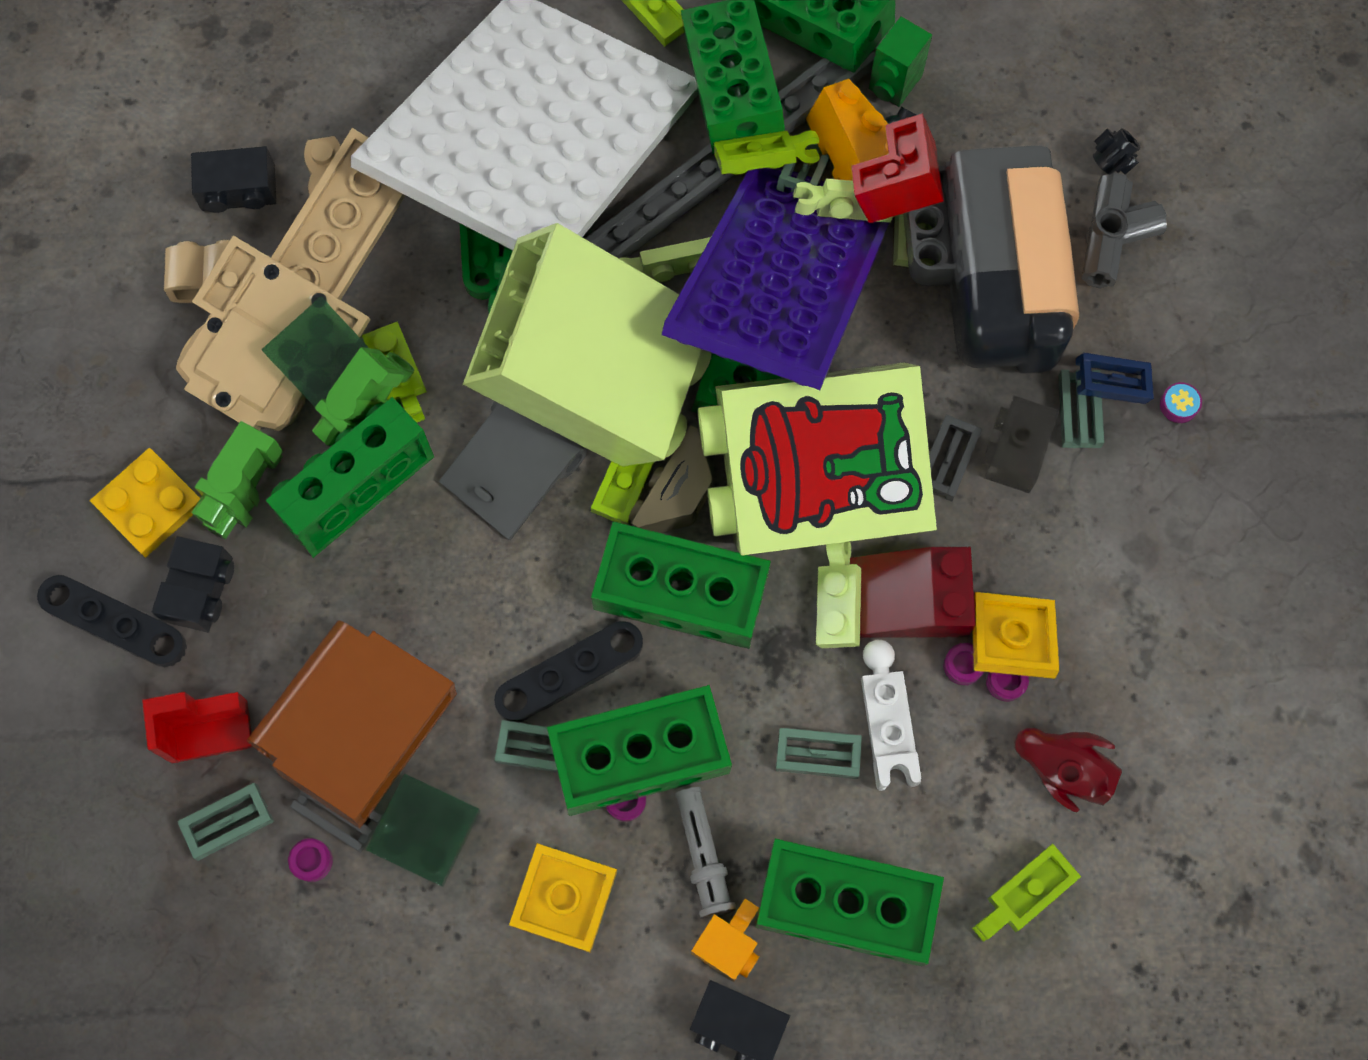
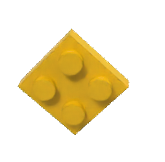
M149 447L89 501L146 558L193 516L191 512L201 498Z
M975 592V627L973 629L974 671L1055 679L1059 673L1055 600Z
M537 843L509 926L591 953L617 869Z

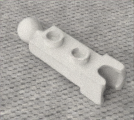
M877 639L869 642L863 650V660L873 670L874 675H866L861 678L874 760L873 768L876 787L879 791L887 788L890 784V770L893 769L901 770L905 774L907 785L915 787L921 783V772L918 754L915 749L903 671L890 673L889 667L892 666L895 660L893 647L888 642Z

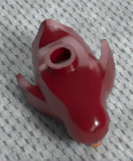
M1025 728L1016 736L1014 741L1016 752L1021 758L1031 764L1050 795L1064 807L1073 812L1080 810L1067 794L1102 806L1114 795L1122 769L1094 748V746L1115 749V745L1109 740L1090 732L1051 734L1037 728Z

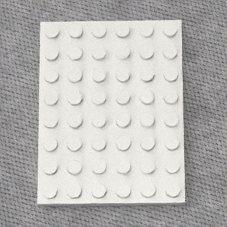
M502 0L351 155V167L511 250L514 249L517 238L555 223H559L583 237L697 97V85L695 77L664 63L537 0Z

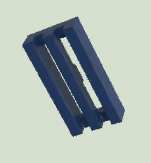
M1084 352L1075 358L1076 365L1080 366V370L1076 372V380H1081V385L1077 387V394L1146 404L1154 399L1151 363ZM1091 368L1141 375V379L1125 377V375L1116 373L1092 372Z

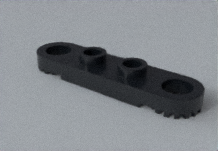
M55 575L46 579L38 589V603L50 615L156 666L164 668L176 665L175 663L182 660V656H185V649H187L186 640L183 634L176 628L64 575ZM66 586L70 593L68 600L60 606H53L50 602V595L52 596L53 594L51 592L55 591V588ZM164 636L173 637V650L165 656H157L154 652L156 640L158 641L160 637L163 638Z
M615 622L506 681L497 689L494 703L498 713L507 721L522 722L615 672V670L629 662L634 661L640 655L643 647V638L640 630L630 622ZM627 632L634 639L632 649L625 653L615 651L611 646V640L615 634ZM511 691H521L527 696L525 707L517 712L507 710L504 706V698Z

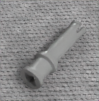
M692 787L676 792L675 797L678 801L695 869L691 871L690 879L691 883L697 886L702 909L699 911L700 919L712 918L714 914L721 916L733 912L737 908L735 902L730 901L725 876L728 875L727 868L724 867L723 863L718 862L701 796V788Z

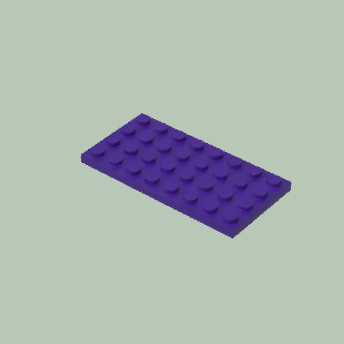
M783 167L748 170L664 322L662 335L677 340L679 343L712 352L719 357L729 358L752 366L759 371L769 372L792 380L799 385L821 390L890 223H870L866 220L817 216V210L810 215L795 213V207L798 200L803 198H794L793 192H791L792 188L785 187L784 192L776 190ZM793 171L791 177L797 178L799 173ZM807 176L805 181L810 182L812 177ZM821 180L819 186H823L824 181Z

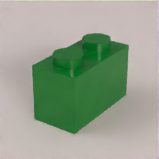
M900 16L876 48L869 89L879 99L885 102L890 101L900 107L923 76L932 34Z

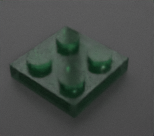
M319 297L261 350L315 407L321 399L327 398L330 389L360 347H369L322 297Z
M404 774L366 851L444 887L481 810Z

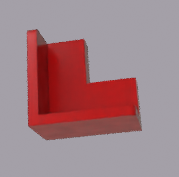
M923 113L885 125L889 154L851 166L854 195L870 223L944 201L936 143Z
M180 692L142 700L148 750L172 764L252 747L247 742V739L252 734L248 701L238 692L195 700L186 692Z

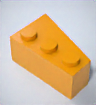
M850 79L824 87L806 117V121L810 129L816 131L819 137V143L817 144L822 154H828L834 166L832 171L834 179L853 181L852 165L889 154L885 127L888 123Z

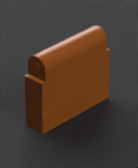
M337 620L249 736L247 742L260 754L274 761L272 766L279 776L361 829L372 811L457 695L455 684L375 631H372L367 637L347 623Z

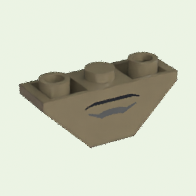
M690 425L680 446L670 455L671 458L665 468L659 466L649 482V487L652 489L645 501L639 499L629 515V520L632 521L631 526L663 533L693 525L708 500L707 489L712 488L713 480L706 456L703 455L698 429Z

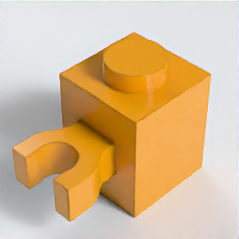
M744 899L730 923L714 914L691 950V954L733 982L739 974L747 978L760 956L753 952L758 942L744 934V932L756 915L759 907Z

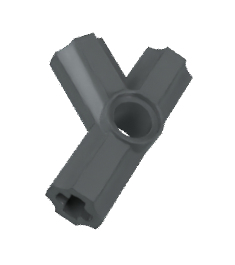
M1118 173L1102 175L1098 181L1091 225L1085 236L1087 248L1081 279L1087 282L1088 286L1100 289L1114 286L1117 280L1122 245L1162 235L1167 229V215L1162 204L1151 201L1129 207L1133 182L1127 179V175ZM1103 228L1108 229V230L1111 231L1112 233H1109V232L1105 231Z

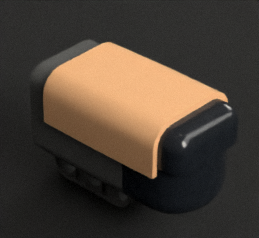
M1034 145L970 149L953 153L950 161L945 162V166H939L944 201L903 213L910 276L920 285H950L956 349L959 359L964 364L972 368L1016 366L1017 370L1022 374L1049 371L1059 363L1073 336V329L1079 319L1060 172L1053 169L1051 151L1047 147ZM925 223L933 229L922 230L917 224ZM923 258H930L934 260L937 264L933 266H928L923 264L920 260Z

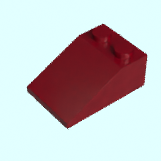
M926 547L850 558V564H857L861 568L860 638L968 637L974 629L975 609L971 547Z

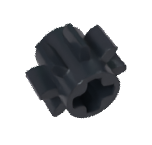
M1107 128L1094 140L1097 144L1095 147L1097 151L1093 154V158L1098 166L1110 175L1121 171L1126 175L1139 163L1136 159L1138 156L1136 152L1140 150V145L1127 130L1121 128L1118 132H1111Z

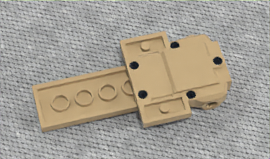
M354 128L350 130L272 257L270 258L233 235L192 300V303L207 311L210 315L204 325L197 329L187 341L177 361L176 370L187 382L184 390L239 423L243 421L259 431L261 428L280 431L286 426L291 425L305 404L306 387L310 376L313 375L326 384L331 385L371 320L367 315L343 302L341 299L406 195L351 167V155L368 139L367 136Z

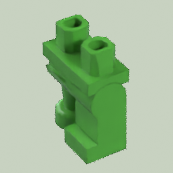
M360 347L330 389L327 398L321 399L315 406V409L322 417L313 428V433L326 445H334L335 439L341 432L347 428L356 427L366 418L367 412L374 405L387 401L394 387H397L400 382H407L414 373L413 367L395 353L389 352L385 356L378 349Z
M240 421L210 467L207 480L201 477L195 486V489L202 497L191 513L203 522L202 525L208 531L226 540L236 523L247 528L252 520L249 511L254 505L257 507L259 503V493L256 486L266 468H276L283 458L281 455L283 451L277 441Z

